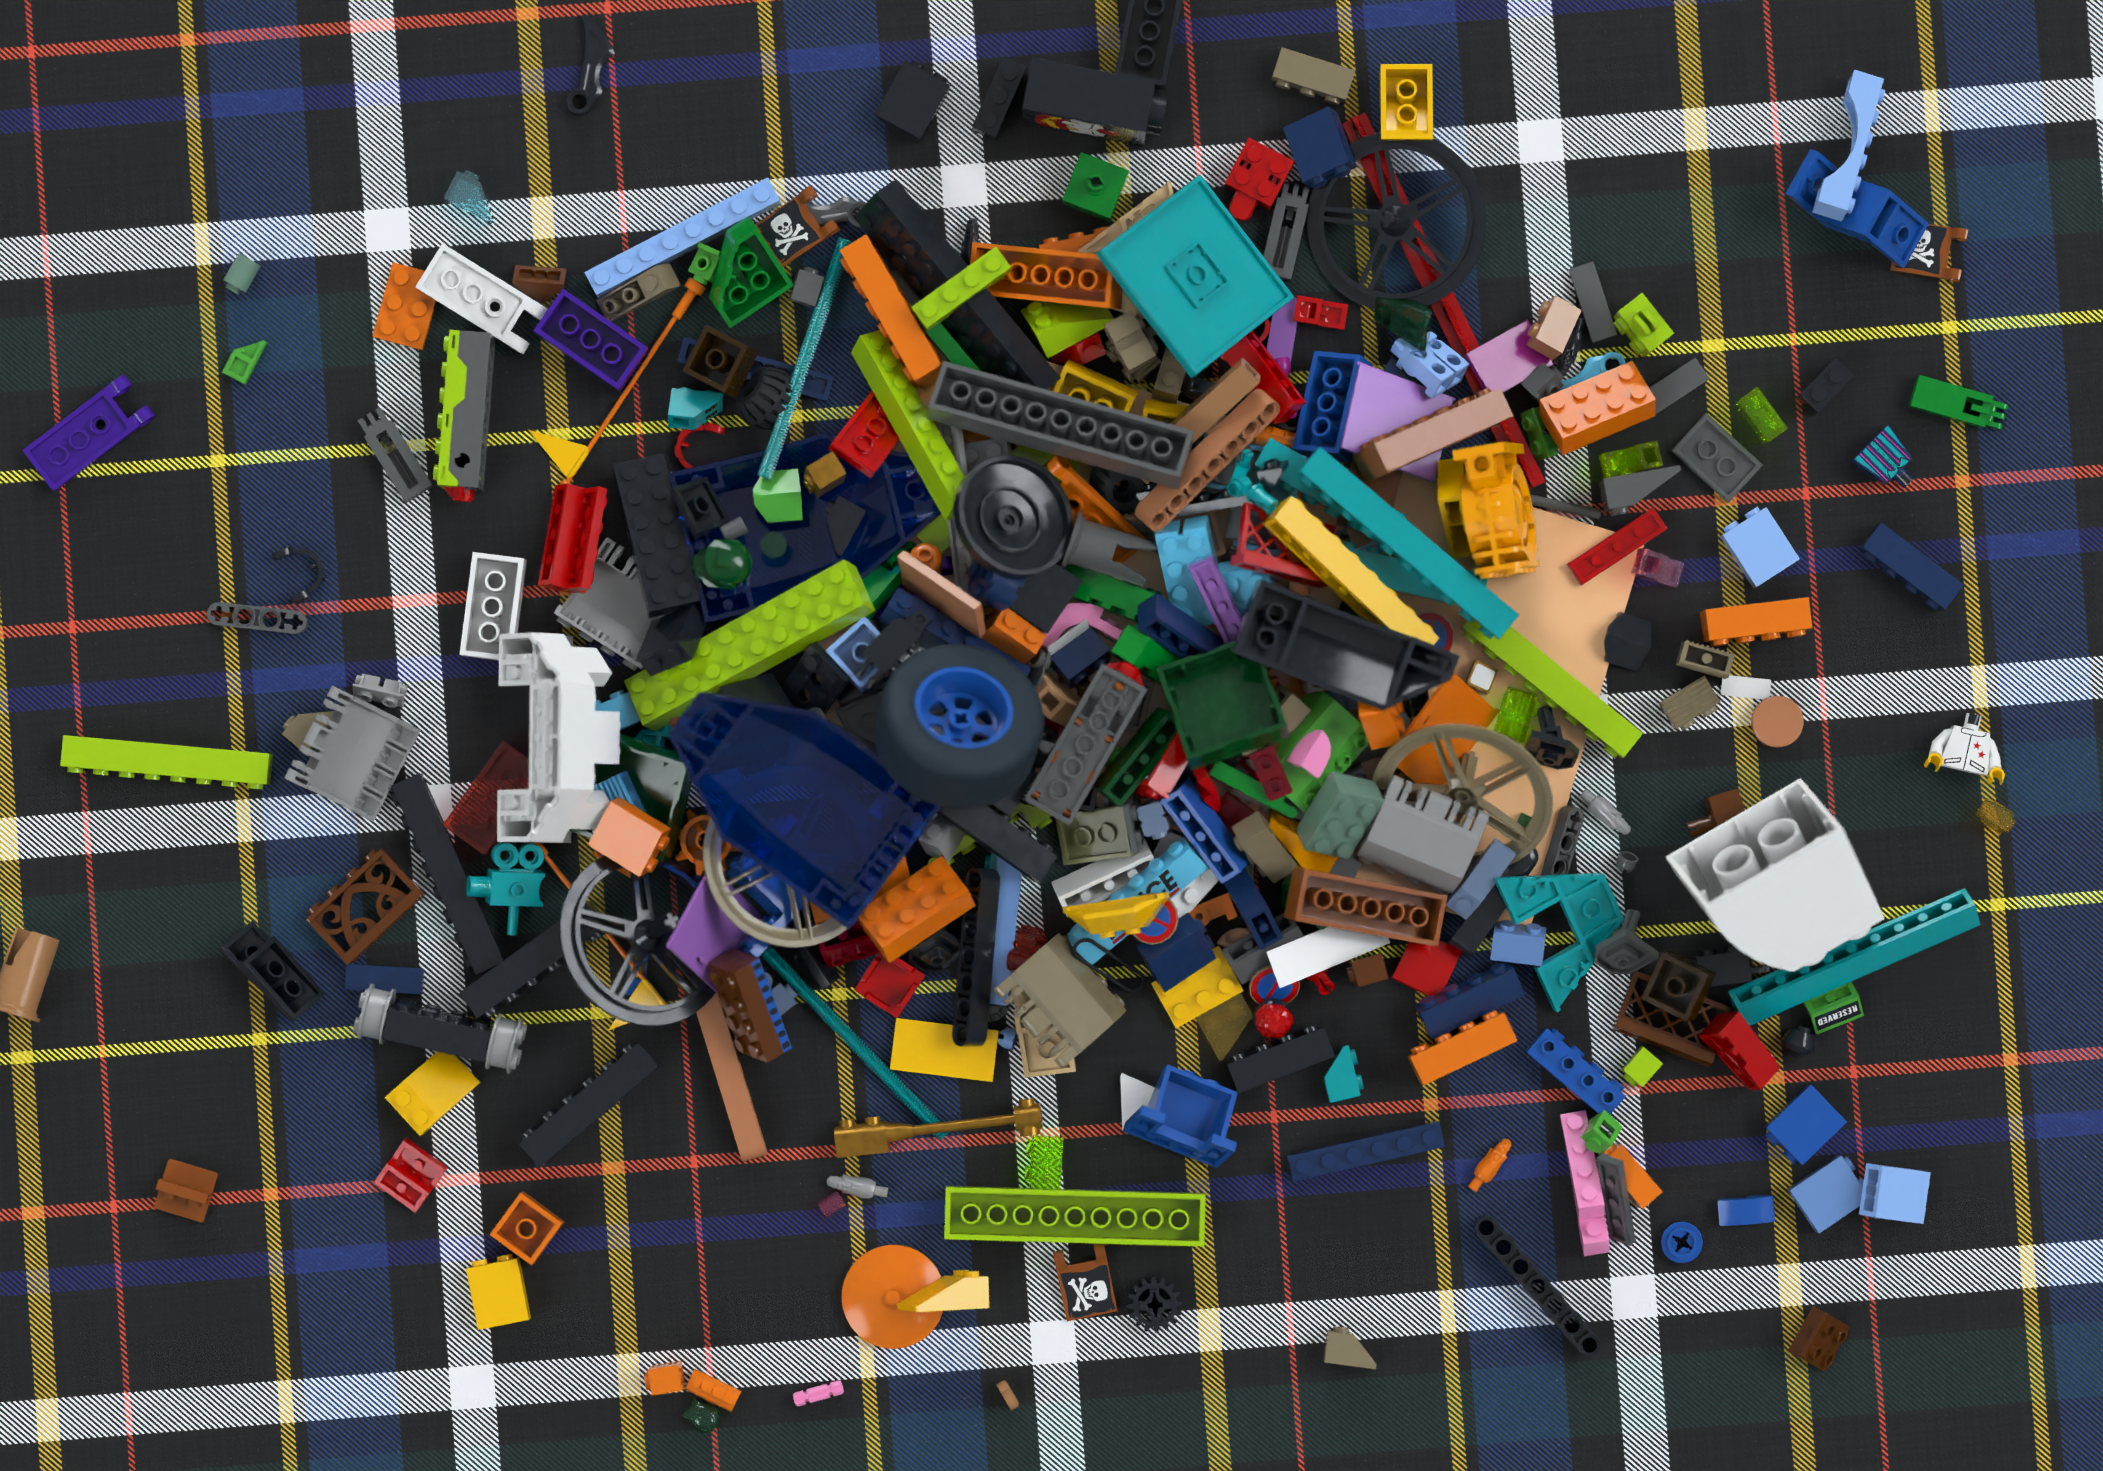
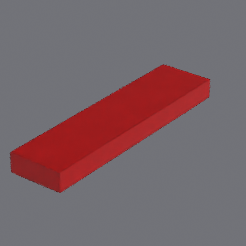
M1653 507L1568 563L1567 566L1582 586L1668 528Z

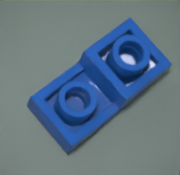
M1773 1195L1720 1198L1718 1200L1720 1226L1750 1225L1775 1221Z

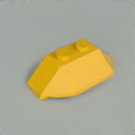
M1169 892L1062 908L1063 913L1090 934H1100V939L1116 937L1115 931L1125 930V935L1141 933L1140 928L1150 925L1170 897Z

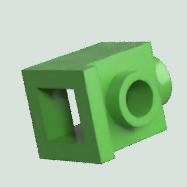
M699 242L697 245L699 249L688 271L694 274L693 280L707 285L708 281L713 283L721 252Z
M1603 1110L1588 1121V1126L1580 1138L1586 1142L1585 1146L1589 1151L1597 1152L1600 1155L1612 1146L1623 1126ZM1602 1123L1610 1129L1608 1132L1600 1126Z

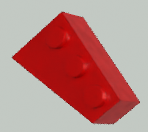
M1740 1012L1717 1014L1699 1034V1037L1750 1091L1761 1090L1780 1069L1776 1058L1766 1049Z

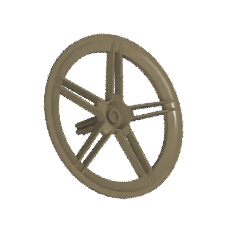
M1468 724L1434 725L1404 736L1394 743L1380 759L1372 781L1376 782L1383 797L1399 763L1416 748L1433 742L1447 784L1412 783V789L1406 801L1415 802L1419 790L1425 787L1428 789L1427 793L1433 790L1452 798L1449 810L1454 800L1460 802V809L1455 816V821L1457 822L1461 821L1470 806L1476 808L1475 815L1478 810H1485L1492 815L1489 816L1487 824L1511 839L1505 845L1515 851L1516 855L1509 865L1519 861L1534 850L1548 830L1553 812V796L1548 778L1537 760L1526 749L1501 733ZM1450 739H1469L1488 744L1501 750L1514 761L1474 779L1478 757L1474 756L1475 752L1470 751L1469 754L1464 753L1460 765ZM1440 740H1443L1456 771L1455 774H1451ZM1516 768H1519V769H1517V770H1515V771H1513V772H1511V773L1505 775L1504 777H1502V778H1500V779H1498V780H1496V781H1494V782L1488 784L1487 786L1485 785V783H1487V782H1489V781H1491V780H1493V779H1495V778H1497V777H1500V776H1502V775H1504V774H1506V773H1508V772H1510V771H1512V770H1514V769H1516ZM1525 774L1531 782L1535 797L1534 812L1526 828L1482 798ZM1483 851L1474 853L1468 868L1483 853Z
M785 765L767 768L746 777L731 788L720 800L713 811L705 832L703 865L708 887L714 900L735 926L753 938L768 944L782 947H806L836 937L857 921L856 912L870 903L879 881L881 847L876 826L870 813L860 798L848 786L820 770L810 767ZM778 785H798L814 789L789 838H785L746 799L763 789ZM821 792L823 796L804 835L799 830L818 793ZM828 797L837 803L853 824L859 840L861 861L811 852L808 849L807 842ZM741 804L775 836L771 841L739 808ZM735 812L772 851V856L726 882L721 865V844L726 826ZM820 858L861 867L860 871L820 866L816 865V860ZM765 866L768 867L769 873L732 891L729 890L728 887ZM811 869L859 876L856 887L847 903L834 916L821 924L811 927L803 871ZM779 873L783 874L786 880L795 929L778 928L754 918L740 906L733 896ZM795 882L799 883L805 928L803 929L801 928L793 887Z

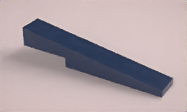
M687 337L682 338L676 363L686 365L698 340ZM757 356L745 381L750 380L752 374L763 367L777 368L787 373L791 378L795 366ZM806 370L808 373H805L807 376H804L806 379H803L805 382H802L804 385H801L803 388H800L802 390L799 391L800 395L828 401L834 376Z

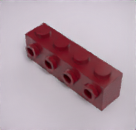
M859 919L841 934L819 943L821 954L828 968L833 966L839 967L846 962L866 959L871 955L881 953L862 928Z

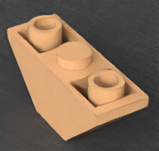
M1045 670L1043 680L1036 688L1041 700L1043 714L1050 720L1066 727L1080 700Z

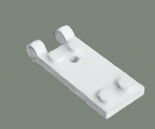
M443 243L415 287L487 333H491L494 337L521 354L525 353L530 343L511 332V329L523 310L539 320L542 319L548 310L543 305ZM498 302L500 304L499 311L493 312L490 309V304Z

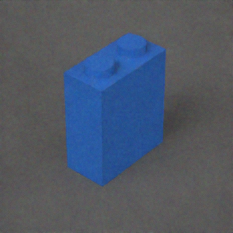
M1807 1084L1763 1127L1768 1131L1765 1136L1775 1146L1779 1143L1786 1150L1783 1152V1155L1792 1164L1798 1162L1800 1165H1803L1847 1121L1811 1084Z

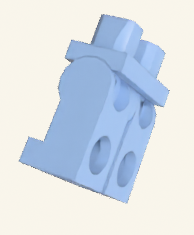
M1414 329L1407 335L1405 340L1402 337L1397 339L1390 351L1399 358L1396 366L1400 370L1404 369L1408 375L1416 377L1427 387L1425 393L1433 399L1445 392L1446 389L1448 390L1460 383L1470 363L1444 342L1437 340V335L1432 331L1424 335L1418 329Z

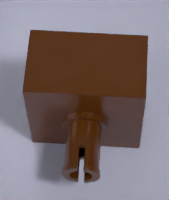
M1738 788L1703 798L1708 816L1686 822L1687 829L1698 826V829L1688 832L1690 838L1705 834L1745 811Z

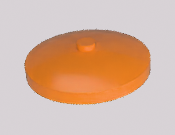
M883 1245L871 1249L855 1261L845 1277L842 1288V1307L845 1317L852 1329L870 1344L888 1349H899L914 1345L922 1341L934 1330L943 1311L913 1312L898 1310L897 1304L941 1278V1274L927 1256L914 1248L904 1245Z

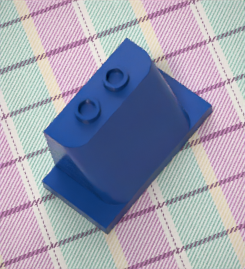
M1167 1064L1161 1071L1148 1106L1142 1105L1125 1122L1123 1132L1218 1168L1236 1149L1237 1142L1227 1139L1226 1134L1238 1092L1219 1085L1215 1080L1203 1079L1196 1076L1192 1071L1180 1070Z

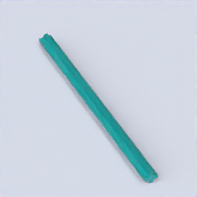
M841 237L838 238L839 240L831 258L826 278L819 294L820 296H818L802 343L803 346H801L802 349H800L801 352H799L789 381L792 387V393H787L791 397L788 404L783 402L785 405L782 406L786 410L782 414L779 413L777 415L778 417L775 421L767 450H765L766 453H764L765 456H763L764 459H762L763 462H761L762 465H760L761 468H759L757 474L764 479L771 480L769 478L772 477L770 474L773 475L771 471L774 472L772 468L776 469L773 465L777 466L774 462L778 463L775 459L779 460L776 456L780 457L777 453L781 454L778 450L782 451L779 447L783 448L780 444L784 445L781 441L785 442L782 439H786L783 435L787 436L784 432L788 433L785 429L789 430L787 426L790 427L788 424H791L789 421H792L790 418H793L791 415H794L792 412H795L793 409H796L794 406H797L795 403H798L796 400H799L797 397H800L798 394H801L799 391H802L800 388H803L801 385H804L802 382H805L803 379H806L804 377L807 376L805 373H808L806 370L809 371L807 367L810 368L808 364L811 365L809 361L812 362L810 358L813 359L811 355L814 356L812 352L815 353L813 349L816 350L814 346L817 347L815 343L818 344L816 340L819 341L817 337L821 338L818 334L822 335L819 332H823L820 329H824L821 326H825L822 323H826L823 320H827L824 317H828L825 314H829L826 311H830L827 308H831L828 305L832 306L829 302L833 303L830 299L834 300L831 296L835 297L832 293L836 294L833 290L837 291L835 288H838L836 285H839L837 282H840L837 278L841 279L838 276H842L839 273H843L840 270H844L841 268L843 265L840 259L844 257L840 250L852 242Z
M771 946L760 955L763 956L762 958H765L767 963H770V966L772 965V968L785 979L787 984L792 986L796 993H799V996L801 995L803 1000H806V1003L808 1002V1005L821 1016V1019L826 1021L825 1023H828L830 1028L835 1033L837 1032L839 1037H842V1040L844 1039L848 1047L853 1049L852 1051H855V1053H858L857 1056L862 1058L861 1060H864V1063L869 1065L868 1067L875 1074H878V1077L880 1076L879 1079H882L884 1084L889 1086L888 1088H891L893 1093L896 1092L895 1095H898L897 1097H900V1100L905 1102V1105L907 1104V1107L911 1109L913 1114L916 1113L915 1116L921 1118L920 1121L922 1123L940 1122L933 1113H930V1110L928 1111V1108L924 1106L922 1101H919L917 1096L915 1097V1094L910 1092V1089L908 1090V1087L903 1085L904 1083H901L902 1081H899L897 1076H894V1073L892 1074L890 1068L888 1069V1066L883 1064L881 1059L878 1060L879 1057L874 1055L875 1053H872V1050L867 1048L868 1046H865L861 1039H858L859 1036L856 1037L854 1031L851 1032L852 1029L847 1027L848 1025H845V1022L842 1023L843 1020L840 1021L841 1018H838L839 1016H836V1013L831 1011V1008L829 1009L825 1001L822 1002L823 999L820 1000L818 994L815 995L816 992L811 990L812 988H809L807 983L804 984L805 981H802L803 979H800V976L795 974L796 971L793 972L794 969H791L789 964L786 965L787 962L784 963L785 960H782V957L779 958L780 955L775 953L776 951H773ZM949 1132L934 1133V1135L937 1134L936 1137L942 1140Z

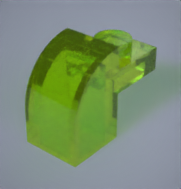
M1657 441L1637 444L1599 455L1604 478L1644 472L1663 466Z

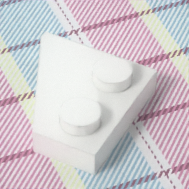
M1121 1073L1123 1130L1125 1122L1142 1105L1148 1106L1155 1087Z

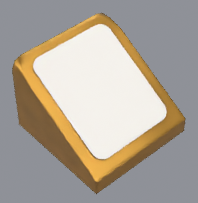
M1474 660L1465 683L1472 688L1489 694L1498 670Z

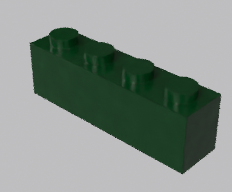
M1158 706L1092 785L1111 803L1121 807L1162 758L1177 732L1172 714Z

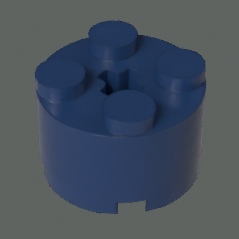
M976 562L972 563L967 571V575L970 577L967 593L974 599L998 611L1006 610L1015 602L1018 597L1015 592L1018 586L1023 588L1025 579H1011L996 575Z

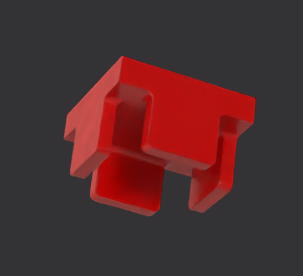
M878 953L854 990L884 1011L898 1018L924 979L925 974L899 957L889 963L882 953Z

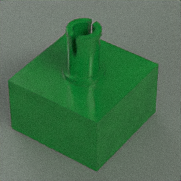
M1081 152L1062 199V204L1110 222L1128 178L1129 170Z

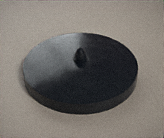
M1014 455L992 457L981 462L968 472L957 488L953 504V516L957 534L970 556L988 571L1011 579L1030 578L1048 570L1066 552L1073 530L1071 507L1061 485L1050 472L1039 464Z

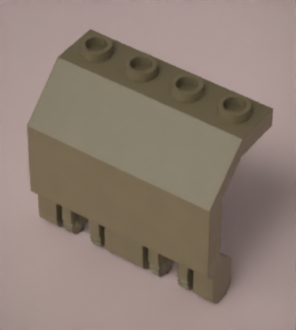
M1060 933L1055 935L993 990L1001 999L1014 986H1018L1003 1002L1006 1006L1011 1004L1020 993L1025 997L1028 1002L1016 1010L1014 1015L1017 1018L1032 1005L1035 1006L1033 1010L1020 1020L1034 1038L1050 1024L1052 1025V1028L1037 1041L1041 1045L1046 1043L1054 1033L1059 1036L1062 1041L1050 1049L1048 1054L1051 1058L1067 1044L1069 1045L1054 1060L1061 1069L1127 1011L1124 1008L1123 1000L1117 994L1113 995L1107 989L1108 984L1099 974L1095 975L1090 967L1073 956L1069 938L1065 935L1061 936Z

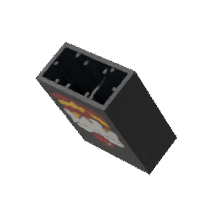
M1032 58L1022 108L1023 124L1144 147L1146 133L1157 136L1161 134L1167 98L1154 95L1155 81Z

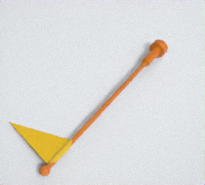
M689 277L684 285L688 290L672 312V319L588 446L529 430L559 469L567 476L566 480L560 482V485L570 484V481L585 461L589 452L676 320L681 319L696 295L700 297L707 289L706 287Z
M535 843L543 850L546 862L566 887L570 889L571 883L548 856L549 852L542 843ZM606 934V937L625 959L627 953L612 935ZM631 960L629 965L632 969L634 968L635 963ZM639 970L637 975L642 981L638 984L628 1001L646 1006L667 1005L665 1000ZM616 1018L608 1031L628 1023Z

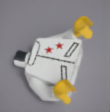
M1966 713L1963 727L1954 725L1950 729H1944L1932 741L1929 757L1924 763L1926 768L1930 762L1935 764V772L1941 766L1981 776H1986L1989 772L1988 784H1992L1995 777L2000 780V785H2002L2005 773L2001 769L2000 756L1995 741L1990 738V733L1978 731L1982 716Z

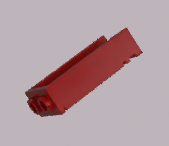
M1178 731L1162 758L1135 789L1134 793L1143 799L1149 797L1153 800H1157V798L1168 799L1169 795L1167 793L1172 791L1188 764Z

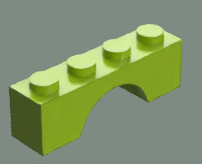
M994 247L912 306V312L928 332L948 318L953 311L980 291L991 287L1009 274L1011 266L998 248Z

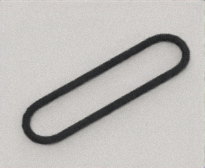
M1083 938L1073 945L1072 953L1077 960L1127 992H1137L1145 985L1146 979L1141 971L1094 940ZM1083 942L1093 944L1137 973L1142 979L1141 984L1134 989L1125 987L1078 956L1076 953L1077 946Z

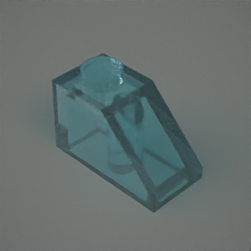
M465 170L464 174L457 171L444 196V200L492 224L494 218L484 187L478 181L479 176Z

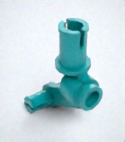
M1244 449L1240 460L1236 461L1235 470L1227 485V491L1233 497L1246 496L1249 502L1256 503L1267 514H1270L1276 509L1278 500L1264 491L1261 484L1252 485L1251 480L1246 475L1251 468L1249 463L1253 452Z

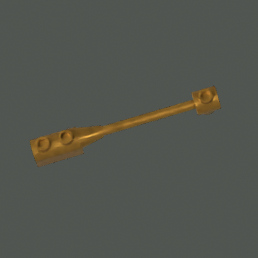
M1034 1098L1019 1100V1105L1014 1106V1114L921 1125L880 1121V1116L865 1118V1123L855 1124L854 1119L839 1121V1126L834 1127L837 1158L890 1152V1142L909 1139L916 1135L1011 1124L1016 1125V1131H1020V1137L1041 1134L1040 1129H1043L1040 1103H1034Z

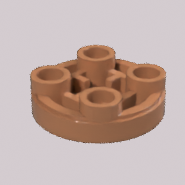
M1771 696L1762 700L1754 708L1751 717V727L1754 735L1761 743L1770 747H1784L1793 743L1800 736L1804 724L1800 707L1793 700L1784 696Z

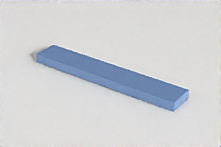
M998 857L996 871L1000 876L990 1004L1005 1005L1003 1000L1009 996V992L1000 999L993 990L1011 975L1022 873Z

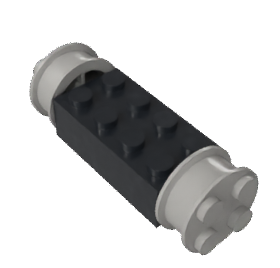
M370 984L369 988H366L365 992L361 993L358 1007L362 1008L360 1016L356 1017L353 1032L357 1033V1038L360 1040L364 1036L377 1039L379 1044L383 1045L386 1039L481 1062L486 1060V1069H489L490 1066L507 1069V1074H510L512 1069H516V1066L520 1063L522 1050L518 1048L522 1040H525L528 1025L523 1024V1018L514 1021L502 1018V1014L498 1013L495 1023H491L492 1019L469 1018L462 1011L451 1010V1013L443 1012L441 1007L426 1004V1007L415 1005L416 1002L410 999H401L395 1002L396 989H392L390 992L376 989L374 984Z

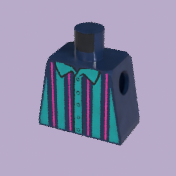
M1889 425L1883 427L1850 460L1853 465L1882 485H1886L1893 478L1905 488L1915 478L1904 467L1912 457Z

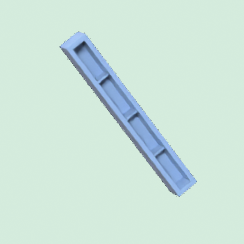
M767 177L586 271L585 274L598 298H601L652 267L667 264L696 249L699 242L705 244L726 233V230L747 216L752 220L781 205V202Z

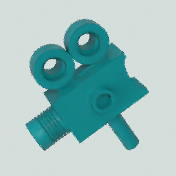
M500 842L494 846L491 852L492 861L498 866V869L488 868L487 876H468L466 893L468 897H486L485 902L489 905L509 906L507 935L516 936L519 906L543 907V902L539 897V887L542 879L545 878V873L535 869L543 863L544 853L535 843H525L517 850L509 842ZM504 850H507V857L501 859L500 853ZM528 851L533 852V856L530 859L525 858ZM518 862V863H519L522 867H524V868H512V867L515 866L516 863Z

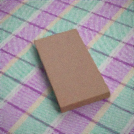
M902 551L897 556L904 587L978 638H981L986 633L982 607L979 601L906 551Z

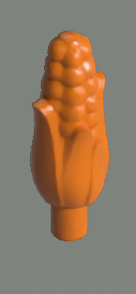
M1504 1138L1494 1149L1490 1148L1487 1155L1476 1166L1474 1171L1475 1177L1468 1185L1469 1188L1477 1192L1483 1182L1488 1183L1494 1178L1503 1162L1508 1158L1506 1155L1511 1147L1509 1139Z

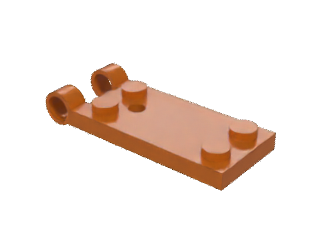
M1055 455L1047 462L1050 472L1061 480L1058 483L1064 490L1069 504L1070 500H1075L1079 504L1078 506L1070 504L1073 525L1078 511H1083L1082 516L1086 520L1146 539L1071 468V463L1067 458ZM1116 546L1112 561L1123 564L1138 550L1123 549Z

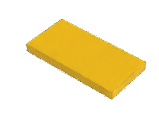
M896 1018L890 1070L993 1082L999 1030L987 1029V1038L982 1046L965 1047L957 1046L952 1039L953 1025Z

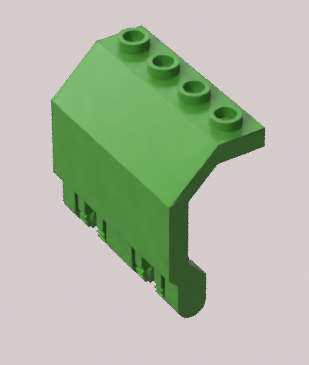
M1324 691L1306 693L1300 699L1311 711L1307 714L1304 721L1294 731L1290 732L1289 738L1276 742L1278 746L1277 755L1292 787V793L1285 796L1303 813L1307 812L1331 771L1343 774L1369 744L1362 723ZM1315 730H1323L1328 736L1331 745L1330 758L1319 778L1309 775V772L1298 766L1297 768L1287 761L1299 741Z

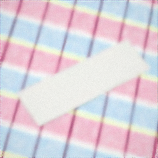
M1326 927L1323 930L1316 931L1267 951V955L1279 988H1282L1389 944L1390 941L1388 937Z

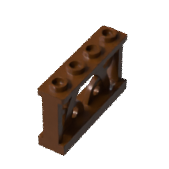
M376 849L372 850L364 858L366 863L360 869L354 867L345 876L347 881L341 887L338 884L335 885L326 894L328 899L324 903L320 904L317 902L307 912L310 916L306 918V921L347 965L357 960L426 895L384 849L379 851ZM384 864L389 868L390 878L386 885L381 884L384 878L382 871L379 877L372 875V870L376 865ZM365 874L368 883L355 884ZM396 874L412 890L408 895L391 887L395 881ZM354 893H380L376 901V910L381 918L378 923L369 918L351 920L350 909ZM386 894L390 895L386 901L392 902V907L389 910H385L382 907V901ZM343 895L341 907L338 905H334V903ZM328 911H333L335 918L329 921L333 923L341 921L342 926L333 930L327 929L322 923L323 915ZM358 923H365L367 930L361 934L358 931L359 927L353 930L352 926ZM344 932L350 949L346 952L331 935Z

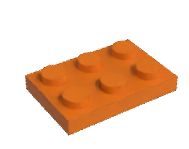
M392 263L373 338L424 350L437 302L415 288L424 274V270Z

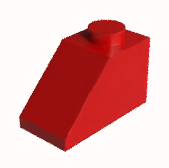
M1098 332L1050 358L1053 363H1067L1068 360L1083 365L1107 353Z

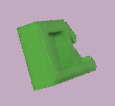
M262 340L252 345L234 349L222 373L246 385L268 343Z

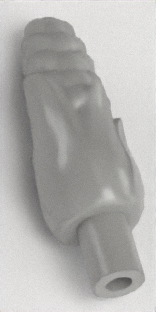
M1587 789L1581 793L1580 797L1589 804L1588 809L1594 817L1605 823L1612 830H1618L1623 835L1630 833L1631 827L1621 817L1622 814L1607 799L1599 795L1595 797Z
M844 1174L840 1177L830 1176L827 1178V1185L842 1190V1193L866 1199L873 1198L874 1195L887 1198L888 1188L877 1186L876 1182L872 1179Z

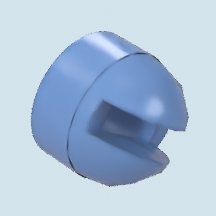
M1011 1028L1002 1029L999 1034H1003L1004 1038H998L999 1045L1005 1049L1013 1050L1018 1036L1016 1030Z

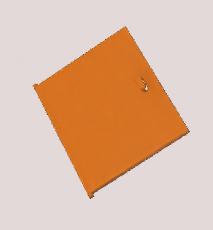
M1454 673L1450 681L1439 685L1403 733L1402 738L1419 729L1441 724H1468L1487 728L1500 710L1498 708L1495 710ZM1450 739L1460 764L1463 754H1468L1477 741ZM1440 740L1451 774L1455 772L1454 766L1443 740ZM1433 742L1416 748L1397 766L1399 770L1418 784L1445 785L1447 782Z

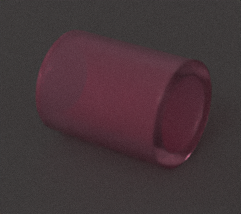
M837 1190L817 1203L826 1218L847 1206Z

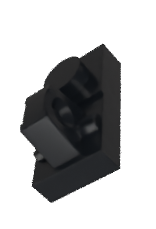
M819 944L796 947L797 949L791 954L799 968L806 964L809 966L808 968L812 973L814 981L822 989L841 978L834 966L827 967Z

